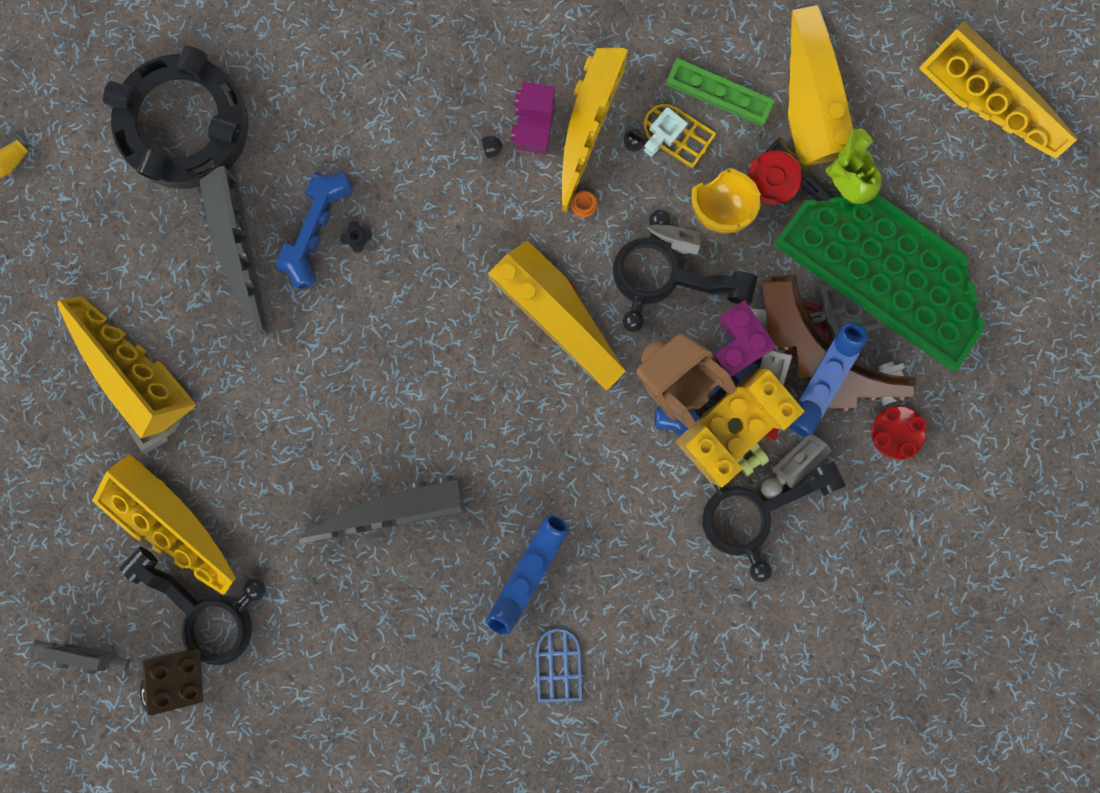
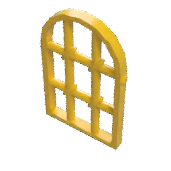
M660 104L653 107L644 119V131L649 140L652 136L649 135L647 125L651 126L653 123L647 119L652 112L660 116L662 113L658 110L660 108L668 107L674 110V113L677 115L679 113L694 123L690 130L686 128L683 131L685 132V137L681 142L677 139L674 143L678 146L675 152L664 145L660 146L661 149L693 169L702 154L706 152L716 133L675 106ZM697 126L712 135L708 142L695 134L694 130ZM690 136L705 145L700 154L686 146L688 145L686 141ZM682 148L697 157L693 164L678 155Z

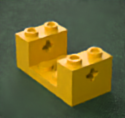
M753 369L735 386L737 391L732 395L727 393L695 422L696 425L693 428L688 429L675 441L710 483L722 488L743 469L737 461L773 428L785 430L805 412L769 369ZM732 418H738L741 423V427L736 433H731L728 430V422Z

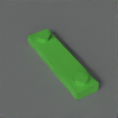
M679 58L676 59L665 84L761 127L764 126L775 101Z

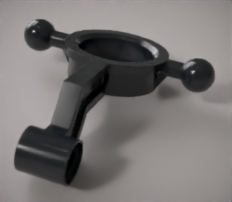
M655 210L649 217V224L669 225L670 216L664 210ZM653 233L650 234V237L635 239L623 246L613 264L615 285L622 295L633 301L631 311L627 312L623 317V326L630 332H637L644 325V317L641 314L643 304H655L666 299L676 286L712 295L728 294L727 300L732 303L740 304L745 300L748 305H751L758 280L756 275L743 271H735L733 277L728 275L707 277L681 270L679 261L671 247ZM639 248H652L661 252L670 265L669 281L662 288L655 291L647 292L636 289L627 281L624 274L623 265L626 257Z
M835 461L812 470L811 472L815 479L767 501H764L754 491L744 487L727 488L724 485L721 488L713 484L717 493L708 500L702 514V527L706 538L717 550L725 554H747L751 562L750 575L752 579L757 582L767 581L772 575V568L768 562L761 560L757 549L765 542L771 528L770 511L820 489L823 496H826L845 487L846 484ZM739 496L746 498L757 507L760 513L761 527L759 533L747 544H730L724 541L715 530L713 522L714 512L718 504L728 497Z
M139 546L119 567L121 573L128 580L135 584H139L142 581L146 586L165 593L186 614L182 624V641L186 650L192 648L200 650L202 662L210 665L230 663L239 658L249 646L252 637V621L246 607L251 601H258L265 595L266 586L261 580L251 579L247 581L243 588L244 594L238 600L229 596L214 595L197 601L171 574L155 568L159 563L158 559L153 553L142 546ZM210 606L221 607L229 611L235 618L238 627V635L234 646L222 655H213L205 652L199 647L194 637L196 618L204 609Z

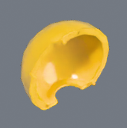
M728 168L709 184L704 185L700 183L692 188V209L697 220L707 229L721 234L735 233L745 229L755 220L760 209L761 194L755 182L745 173Z

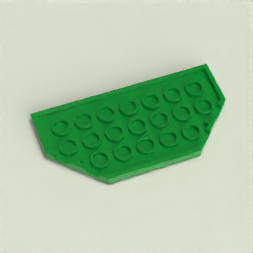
M879 194L864 204L851 203L844 197L831 198L829 201H804L773 244L953 373L960 368L985 329L983 318L979 317L976 305L978 298L974 283L970 281L967 271L969 266L967 256Z

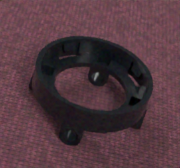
M184 45L181 54L164 55L147 61L136 68L122 84L109 81L103 92L104 104L112 109L111 130L121 155L137 170L138 174L156 184L175 189L199 187V180L218 167L225 166L229 170L241 155L248 135V113L240 92L229 77L207 59L208 55L205 52L189 45ZM171 80H188L203 86L213 96L218 109V115L212 118L208 128L210 142L199 152L184 158H169L160 152L148 149L139 135L137 126L138 111L146 95L156 86ZM223 83L232 90L228 91L233 104H235L231 107L225 92L220 87ZM213 160L214 167L197 173L195 177H190L188 171L197 169Z

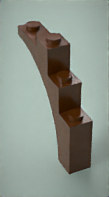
M796 274L768 276L763 283L768 335L776 347H778V350H790L797 346L799 378L811 380L831 344L819 333L809 318L800 297ZM854 362L829 404V408H837L838 411H851L854 408H858L861 398L868 401L879 400L881 397L907 400L915 396L917 388L916 377L891 375L869 369Z

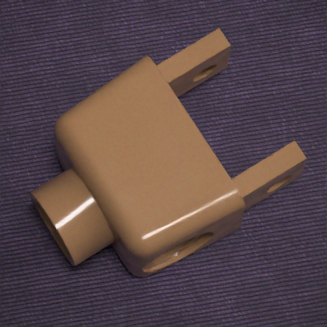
M684 333L677 334L667 343L662 340L650 343L642 354V364L637 368V375L651 398L671 420H680L689 430L696 423L688 410L700 409L709 401V394L714 387L719 385L729 395L737 391L729 374L717 364L712 352Z

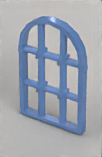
M556 628L549 630L541 636L537 643L535 658L537 665L538 702L561 703L563 701H582V653L578 640L565 629ZM553 632H563L564 651H554L555 649H553L552 644ZM567 634L576 642L577 651H569ZM548 635V652H539L540 643ZM568 655H578V674L570 675ZM539 656H547V659L549 658V675L540 676ZM553 656H562L564 658V675H555L553 671ZM563 679V682H565V698H554V680ZM569 679H579V698H570ZM540 680H548V683H550V699L540 698Z

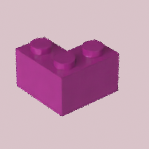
M523 81L522 89L516 90L514 106L516 107L515 115H519L518 125L513 124L510 138L511 141H514L515 150L547 155L556 104L555 86Z
M745 300L719 318V324L732 342L713 354L717 364L729 374L730 378L776 348V345Z

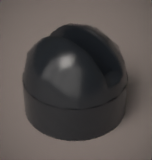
M638 129L629 130L624 136L625 148L631 152L641 150L645 144L644 134ZM629 135H633L634 137L640 139L641 142L639 143L637 140L629 137Z
M496 136L481 138L487 159L495 157L501 152L502 142Z

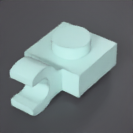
M667 107L650 126V131L654 135L645 144L643 151L650 157H653L663 142L671 146L686 129L688 123Z

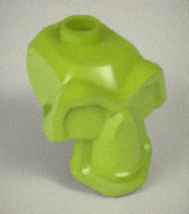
M861 128L855 129L850 133L848 142L838 154V158L826 168L827 175L832 178L833 184L841 192L842 196L854 204H864L877 196L882 185L881 174L874 165L872 154L867 150L873 140Z

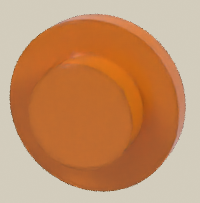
M579 191L572 197L571 209L578 217H590L597 210L598 202L593 193Z

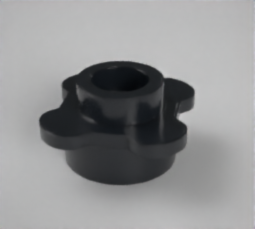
M352 221L349 223L346 233L341 234L340 241L342 244H348L354 252L360 253L363 251V247L367 244L368 240H371L372 232L369 229L360 227L359 222ZM354 235H358V239H354Z

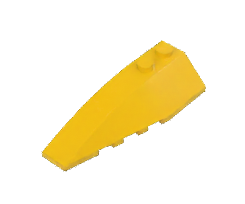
M819 6L794 9L791 12L788 121L795 153L799 154V161L804 166L835 161L838 158V154L847 144L849 135L853 131V125L841 74Z
M964 21L919 68L959 106L971 109L978 113L979 117L998 124L1010 134L1018 135L1025 139L1026 143L1055 159L1078 139L1037 91Z
M596 48L594 56L589 55L586 60L584 71L587 73L584 80L579 79L576 85L574 95L577 98L569 122L562 170V211L566 213L625 71L628 49Z
M529 241L524 242L509 252L488 273L490 280L606 391L626 372L568 279Z
M79 296L58 301L57 305L67 328L94 378L140 438L164 432L195 407V402L162 363L150 361L145 356L147 351L142 346L137 345L134 347L125 339L127 334L119 327L116 328L106 323L107 317L84 297Z
M130 454L106 471L92 502L138 541L144 538L153 544L152 550L160 555L165 552L172 556L175 565L182 569H192L197 579L224 596L236 580V577L207 530L190 509L162 480L155 477L140 461H137Z

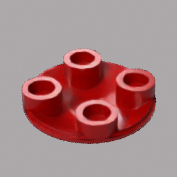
M902 405L887 407L875 417L872 423L871 438L873 444L882 455L890 459L903 460L912 458L919 452L925 442L926 421L910 407Z

